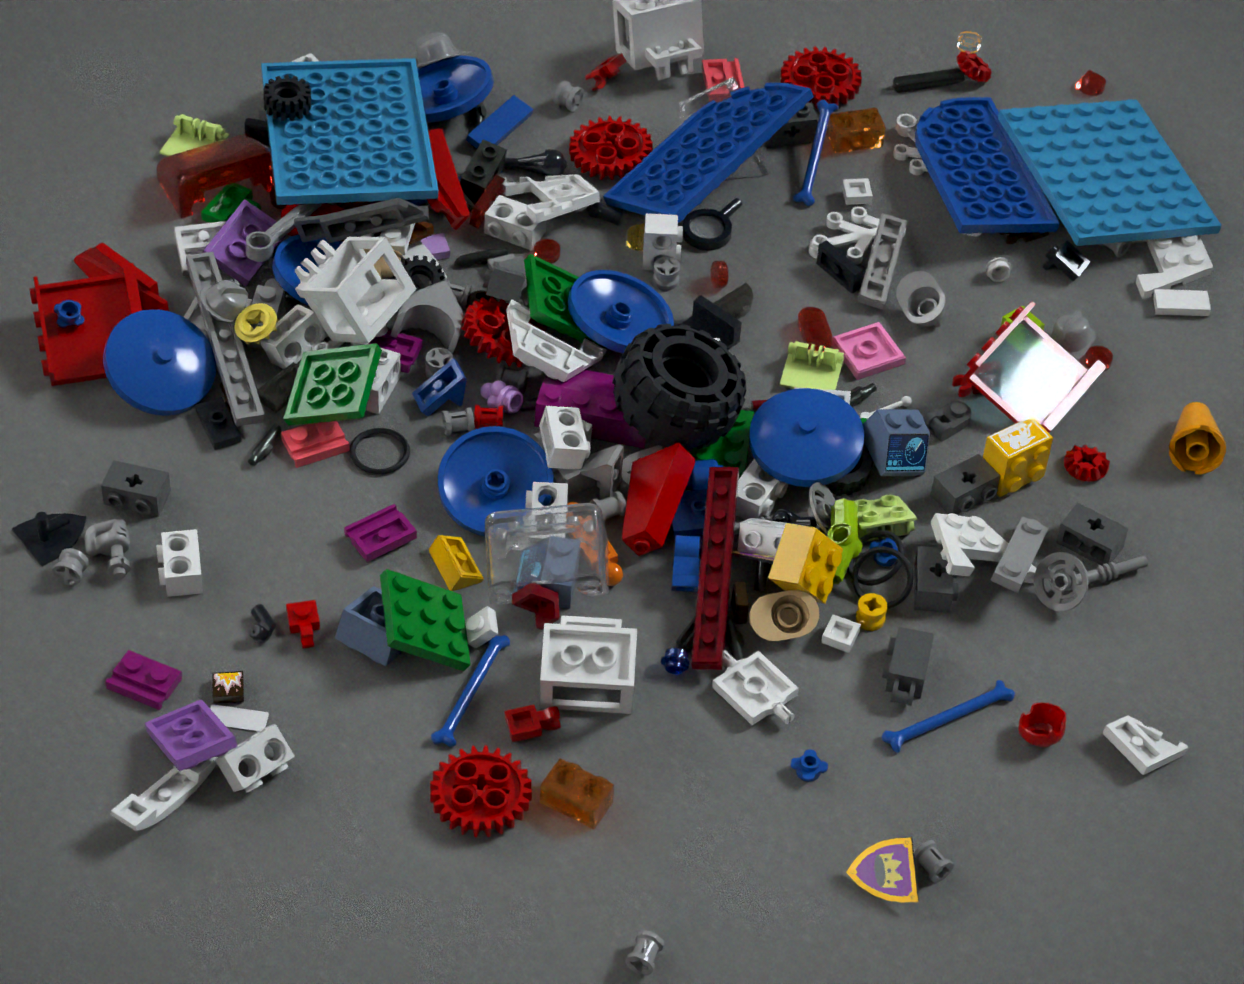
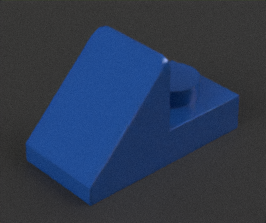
M453 358L412 392V395L421 412L426 416L431 415L449 399L461 407L463 405L467 379L457 360Z

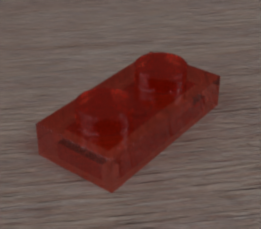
M497 174L475 204L469 225L478 229L485 220V213L499 195H505L506 191L503 190L505 178Z

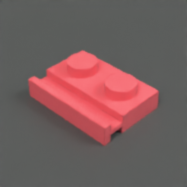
M734 58V61H727V59L702 60L701 68L708 100H725L732 97L730 92L745 88L738 58Z
M337 421L310 423L281 432V440L291 459L294 460L296 468L350 451V444L346 441L345 434Z

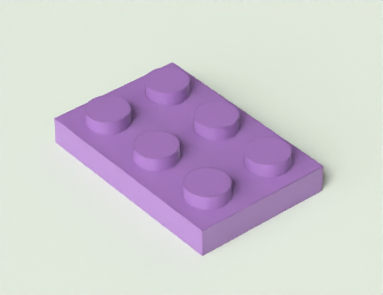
M244 199L202 253L214 252L218 268L246 287L266 262L253 261L247 257L246 238L253 232H266L277 221ZM283 238L273 245V250L280 244ZM257 245V246H254V247L262 248V247H266V246Z
M202 699L145 722L148 735L179 771L192 769L200 762L212 757L223 756L229 750L238 747L235 736Z

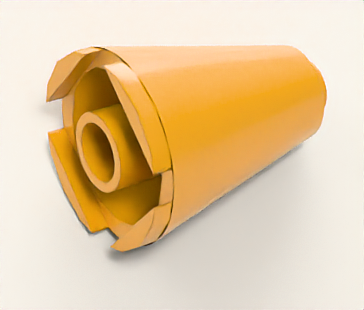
M1192 402L1187 404L1182 410L1169 443V456L1172 463L1181 471H1195V474L1212 472L1223 462L1226 453V442L1209 408L1203 403Z

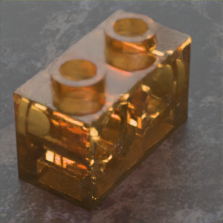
M877 107L832 113L829 118L826 136L834 153L883 147L886 127Z
M559 758L540 785V803L592 829L597 827L613 804L614 784L602 776H595L583 770L579 765L569 763Z

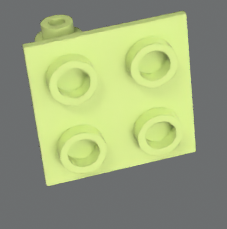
M185 114L176 115L174 125L177 128L159 151V154L207 168L229 137V133H226L225 129L219 124H212L205 120L200 122L199 118H195L193 121L192 117H188Z
M795 341V343L790 342L779 386L793 389L797 387L836 390L844 353L839 352V349L826 347L824 352H822L823 346L821 345L819 351H815V344H812L811 349H808L809 344Z
M884 495L880 499L870 501L859 499L854 501L858 508L859 539L868 533L880 530L885 531V529L896 536L909 535L910 531L915 529L913 521L917 520V517L899 496ZM878 537L871 538V539L867 540L866 542L872 541V540H878Z

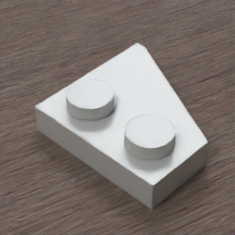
M227 221L174 227L183 276L189 275L186 255L202 253Z
M1129 715L1107 724L1103 731L1107 739L1142 775L1185 756L1189 748L1182 742L1176 746L1162 739V732L1143 725L1142 722Z

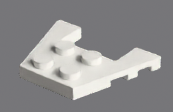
M579 174L545 176V181H534L530 177H519L520 182L507 183L506 178H497V189L505 196L532 192L540 199L541 203L526 205L527 216L535 223H540L599 202V191Z
M1200 235L1132 241V243L1147 242L1159 273L1137 275L1136 285L1142 299L1150 298L1154 289L1170 290L1172 285L1180 282L1184 285L1212 273L1213 265Z
M512 299L506 309L513 355L519 358L523 364L538 368L552 379L565 382L599 362L606 352L605 348L586 338L578 350L528 323L531 318L530 309Z
M935 513L930 522L937 543H942L943 550L941 551V556L943 560L948 561L945 568L950 575L970 577L975 567L969 559L1000 562L1009 544L988 526L983 519L977 516L965 517L953 513ZM1031 565L1023 582L1034 583V575L1037 569L1035 566Z

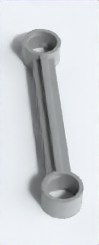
M324 203L298 204L266 232L257 231L249 234L246 238L247 257L257 262L269 260L273 256V245L296 227L294 219L310 216ZM262 245V246H266V247L257 248V247H254V246Z

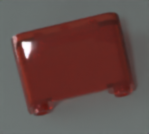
M250 134L237 135L167 156L158 163L156 169L157 180L180 219L193 215L192 207L197 201L199 203L205 202V191L250 178L253 186L261 183L266 192H270L274 186L270 147Z

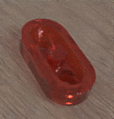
M816 307L801 309L798 314L797 325L803 342L809 344L808 349H811L812 344H815L814 351H819L820 345L823 346L822 352H824L825 347L831 348L833 336L824 312Z

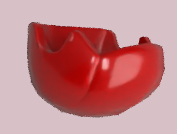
M1034 703L1028 714L1025 715L1023 712L1020 716L1019 734L1027 743L1033 746L1045 748L1060 742L1065 734L1066 712L1060 706L1051 703Z

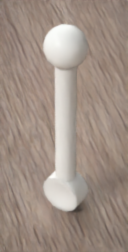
M904 396L901 401L881 409H896L901 406L908 407L911 405L912 400L909 396ZM875 411L871 413L862 412L860 419H868Z

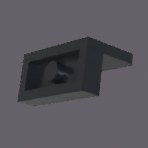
M827 240L819 244L816 264L851 294L860 290L866 268L862 264H854L847 258V252L843 248H836Z
M702 295L693 301L692 316L684 321L682 325H688L690 328L698 331L703 330L711 334L712 338H720V341L729 349L740 342L742 322Z

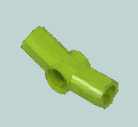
M844 498L836 500L834 505L831 506V528L827 533V537L843 548L842 560L837 567L833 579V584L839 585L843 581L851 559L857 557L862 551V542L858 538L857 504Z

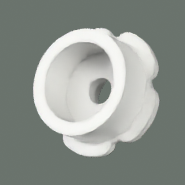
M1003 257L994 258L986 265V275L994 282H1003L1010 276L1011 263Z

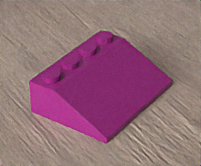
M584 370L565 382L552 379L546 375L536 401L535 427H539L546 406L579 408L582 420L592 424L591 438L643 449L647 439L638 434L639 431L628 425L623 419L624 413L617 409L613 393L615 385L612 383L614 375Z

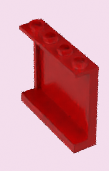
M134 262L123 264V273L42 285H39L37 276L33 277L35 287L29 288L32 305L38 304L39 311L33 312L36 328H42L43 335L37 336L39 351L46 352L47 359L41 360L44 377L50 376L51 386L107 378L103 365V352L110 333L122 319L135 312L142 311ZM65 300H73L80 303L81 315L85 318L84 323L80 326L73 324L68 325L66 328L59 327L57 325L58 316L54 313V306Z

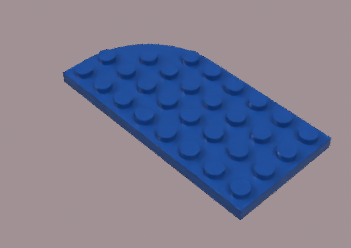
M765 83V88L751 90L748 86L730 92L732 97L716 103L715 100L711 101L691 115L648 154L641 163L637 164L634 169L603 195L606 204L641 215H678V223L681 222L689 212L702 203L703 199L713 190L717 189L730 174L734 173L746 159L751 157L760 146L770 140L775 132L787 124L789 119L805 107L814 97L811 89L788 83Z
M991 97L948 99L941 101L940 106L935 108L929 107L924 111L916 127L915 144L959 233L1057 232L1060 223L1036 179L998 119L999 111Z

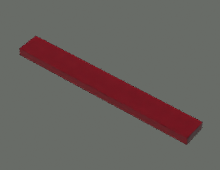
M709 467L691 658L692 669L722 670L739 482L738 467Z

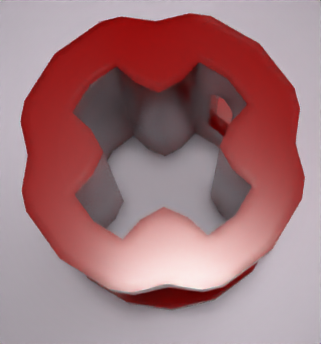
M475 405V429L489 426L503 427V405H499L498 408H481L480 405Z

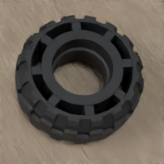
M660 324L656 328H648L636 335L624 350L614 372L612 382L615 385L613 392L617 409L624 413L623 419L630 427L633 426L637 429L639 435L647 440L651 439L663 447H669L679 442L687 451H692L693 448H706L716 443L721 436L725 437L740 414L746 400L744 396L747 390L745 374L740 370L741 364L737 357L728 351L729 348L720 340H715L710 336L711 334L703 330L698 331L682 324L677 326Z

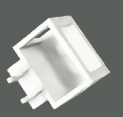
M613 0L616 51L619 54H623L627 63L634 70L654 66L657 79L663 80L670 78V63L678 61L681 75L694 71L693 59L701 58L702 54H704L702 0ZM625 18L629 24V39H626Z
M347 237L336 250L326 241L322 240L317 246L326 255L321 254L317 248H314L311 251V255L318 264V267L308 258L302 261L301 265L306 267L309 273L305 272L300 266L295 269V273L301 281L295 290L300 298H305L312 311L316 313L319 322L331 341L370 343L417 288L386 237ZM363 249H371V250L366 254ZM381 256H383L397 280L381 279L373 266Z
M561 616V624L544 623L540 708L546 709L557 706L559 710L632 714L637 629L621 628L622 619ZM553 686L621 690L620 703L553 699Z

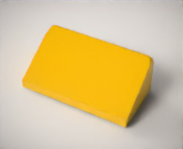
M444 535L436 537L429 548V553L450 591L472 586L484 580L462 537Z

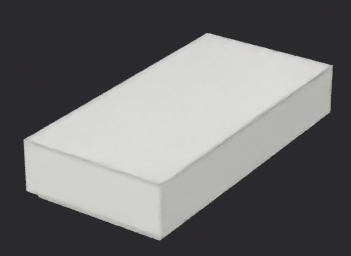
M1154 289L1153 301L1156 315H1210L1211 308L1207 291Z

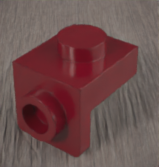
M529 583L512 594V605L535 613L537 629L543 630L544 623L553 624L559 620V593L541 587L537 583Z

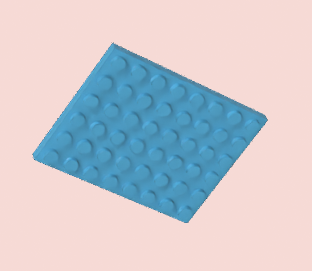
M415 58L261 63L263 88L268 83V80L273 79L276 81L275 77L277 76L284 79V75H289V79L296 76L298 81L304 79L305 84L308 83L311 88V110L306 116L303 115L302 119L295 117V121H290V118H286V121H281V117H278L276 120L273 118V114L269 116L266 110L277 205L387 201L395 198L403 200L438 199L439 190Z
M1128 99L1097 103L1059 104L1056 106L1001 109L999 111L998 119L1076 246L1218 234L1220 232L1221 223L1138 100Z

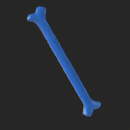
M825 100L817 102L820 116L802 190L798 194L793 195L795 202H804L806 206H811L815 203L812 189L829 118L833 112L839 109L838 105L828 104Z
M495 636L487 641L488 647L444 726L439 731L431 734L434 744L445 743L450 747L456 745L453 733L498 652L510 645L508 636Z
M997 680L995 688L987 693L900 731H884L882 741L890 744L893 751L900 752L901 745L905 741L996 701H1013L1015 692L1012 689L1006 688L1004 681Z

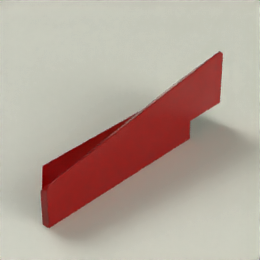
M439 128L428 130L439 191L438 199H427V201L437 213H444L451 227L457 230L470 216L468 206L443 130Z
M103 242L92 248L89 247L74 259V263L89 278L123 273V264L130 263ZM134 265L142 311L154 309L169 311L168 301L159 296L158 282Z

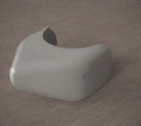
M443 280L413 292L401 306L390 336L396 338L402 330H407L411 327L428 330L429 333H434L437 338H440L445 349L449 350L453 355L464 324L462 323L464 316L449 283Z

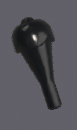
M546 149L544 153L523 158H505L504 168L523 169L544 176L562 175L567 167L563 154L554 149Z

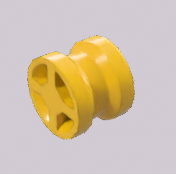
M875 593L864 594L858 601L856 622L861 624L860 627L867 631L879 630L885 623L887 602L881 595Z

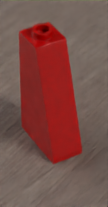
M679 442L632 462L621 540L638 556L663 547L695 465L696 459Z

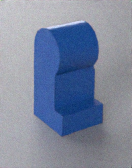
M676 535L671 591L698 592L700 537Z

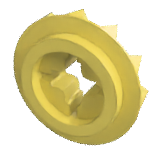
M257 303L243 309L235 320L234 329L239 339L248 345L251 342L260 344L262 339H269L271 332L277 331L276 323L279 320L271 306ZM261 321L263 326H257L255 329L251 326V324H258Z

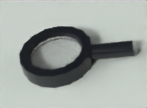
M735 198L721 211L699 209L687 214L683 220V238L685 242L699 250L707 251L720 249L727 245L732 233V223L729 217L742 206L741 200Z

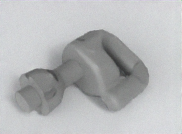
M111 519L90 526L84 536L87 556L94 557L97 554L111 555L112 558L107 563V572L115 579H123L131 571L129 560L123 556V553L129 550L130 546L129 533L123 519Z

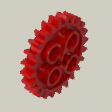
M814 46L813 51L804 48L803 53L795 51V56L788 55V61H783V67H781L780 83L810 88L814 97L808 103H814L817 109V102L820 100H825L828 104H836L839 107V102L847 104L848 99L854 100L855 94H859L862 71L858 70L859 64L853 63L852 57L845 59V52L838 55L836 54L837 49L828 52L827 47H824L822 51H819Z
M608 116L607 121H603L601 117H598L597 123L588 120V126L581 124L580 131L574 130V136L570 137L569 155L571 162L575 163V168L581 167V173L590 171V177L600 174L601 180L606 175L611 180L614 179L615 175L622 179L625 173H629L653 151V141H651V134H647V128L640 129V123L632 125V119L622 122V117L620 116L616 121L611 116Z
M490 297L489 302L485 298H481L480 302L475 300L472 306H468L462 319V323H464L462 330L466 331L464 337L471 339V346H479L478 353L484 351L488 353L487 359L494 356L499 364L504 360L510 367L512 362H515L518 367H522L523 363L513 355L506 312L509 304L503 299L497 302L494 297ZM530 318L529 324L544 332L546 331L547 326L540 325V323Z
M488 745L484 746L482 752H478L476 747L472 746L471 753L469 754L461 748L459 749L458 758L449 754L448 763L440 761L439 771H433V781H430V803H433L434 813H440L441 823L450 820V830L461 826V835L466 834L470 829L473 830V835L476 838L480 831H485L486 836L490 837L491 829H496L498 833L503 834V825L513 829L515 819L523 820V811H529V801H532V780L528 779V769H521V760L512 762V753L502 757L500 756V748H497L493 753H489Z

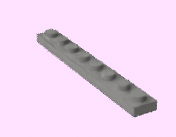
M214 252L186 255L187 268L235 425L242 426L264 422V412L242 342L235 333L234 323L220 321L205 310L199 297L200 291L204 287L214 286L222 281Z

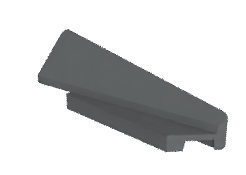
M395 198L331 214L295 218L294 223L302 243L325 237L328 243L345 240L347 237H358L429 220L428 206L414 205L401 198Z

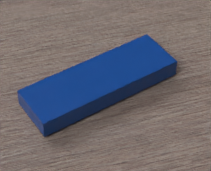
M513 95L467 135L466 141L476 149H478L483 139L498 145L532 115L534 109Z

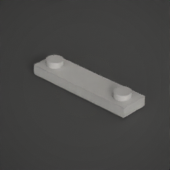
M884 213L881 214L857 302L883 310L906 228V220Z
M1022 516L991 581L1018 593L1049 528L1041 525L1040 522L1034 519H1027Z

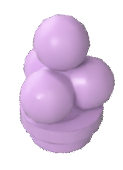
M497 380L493 383H485L481 387L480 393L482 397L488 399L487 405L489 408H498L499 405H503V413H515L522 406L523 395L512 385L506 386V383Z

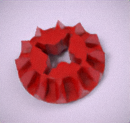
M961 51L956 57L959 68L970 79L985 83L991 78L992 71L988 68V64L975 53Z
M1084 444L1080 448L1074 445L1071 451L1066 452L1064 467L1071 476L1078 480L1087 482L1097 481L1106 476L1109 470L1110 461L1106 459V452H1098L1097 446L1088 448ZM1082 459H1085L1086 461L1091 460L1092 464H1089L1088 462H1082Z

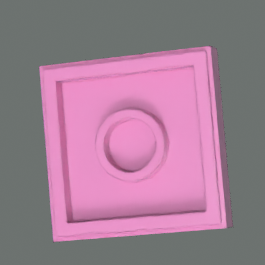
M880 322L831 338V345L834 349H839V352L844 353L843 362L857 380L905 364L906 357Z

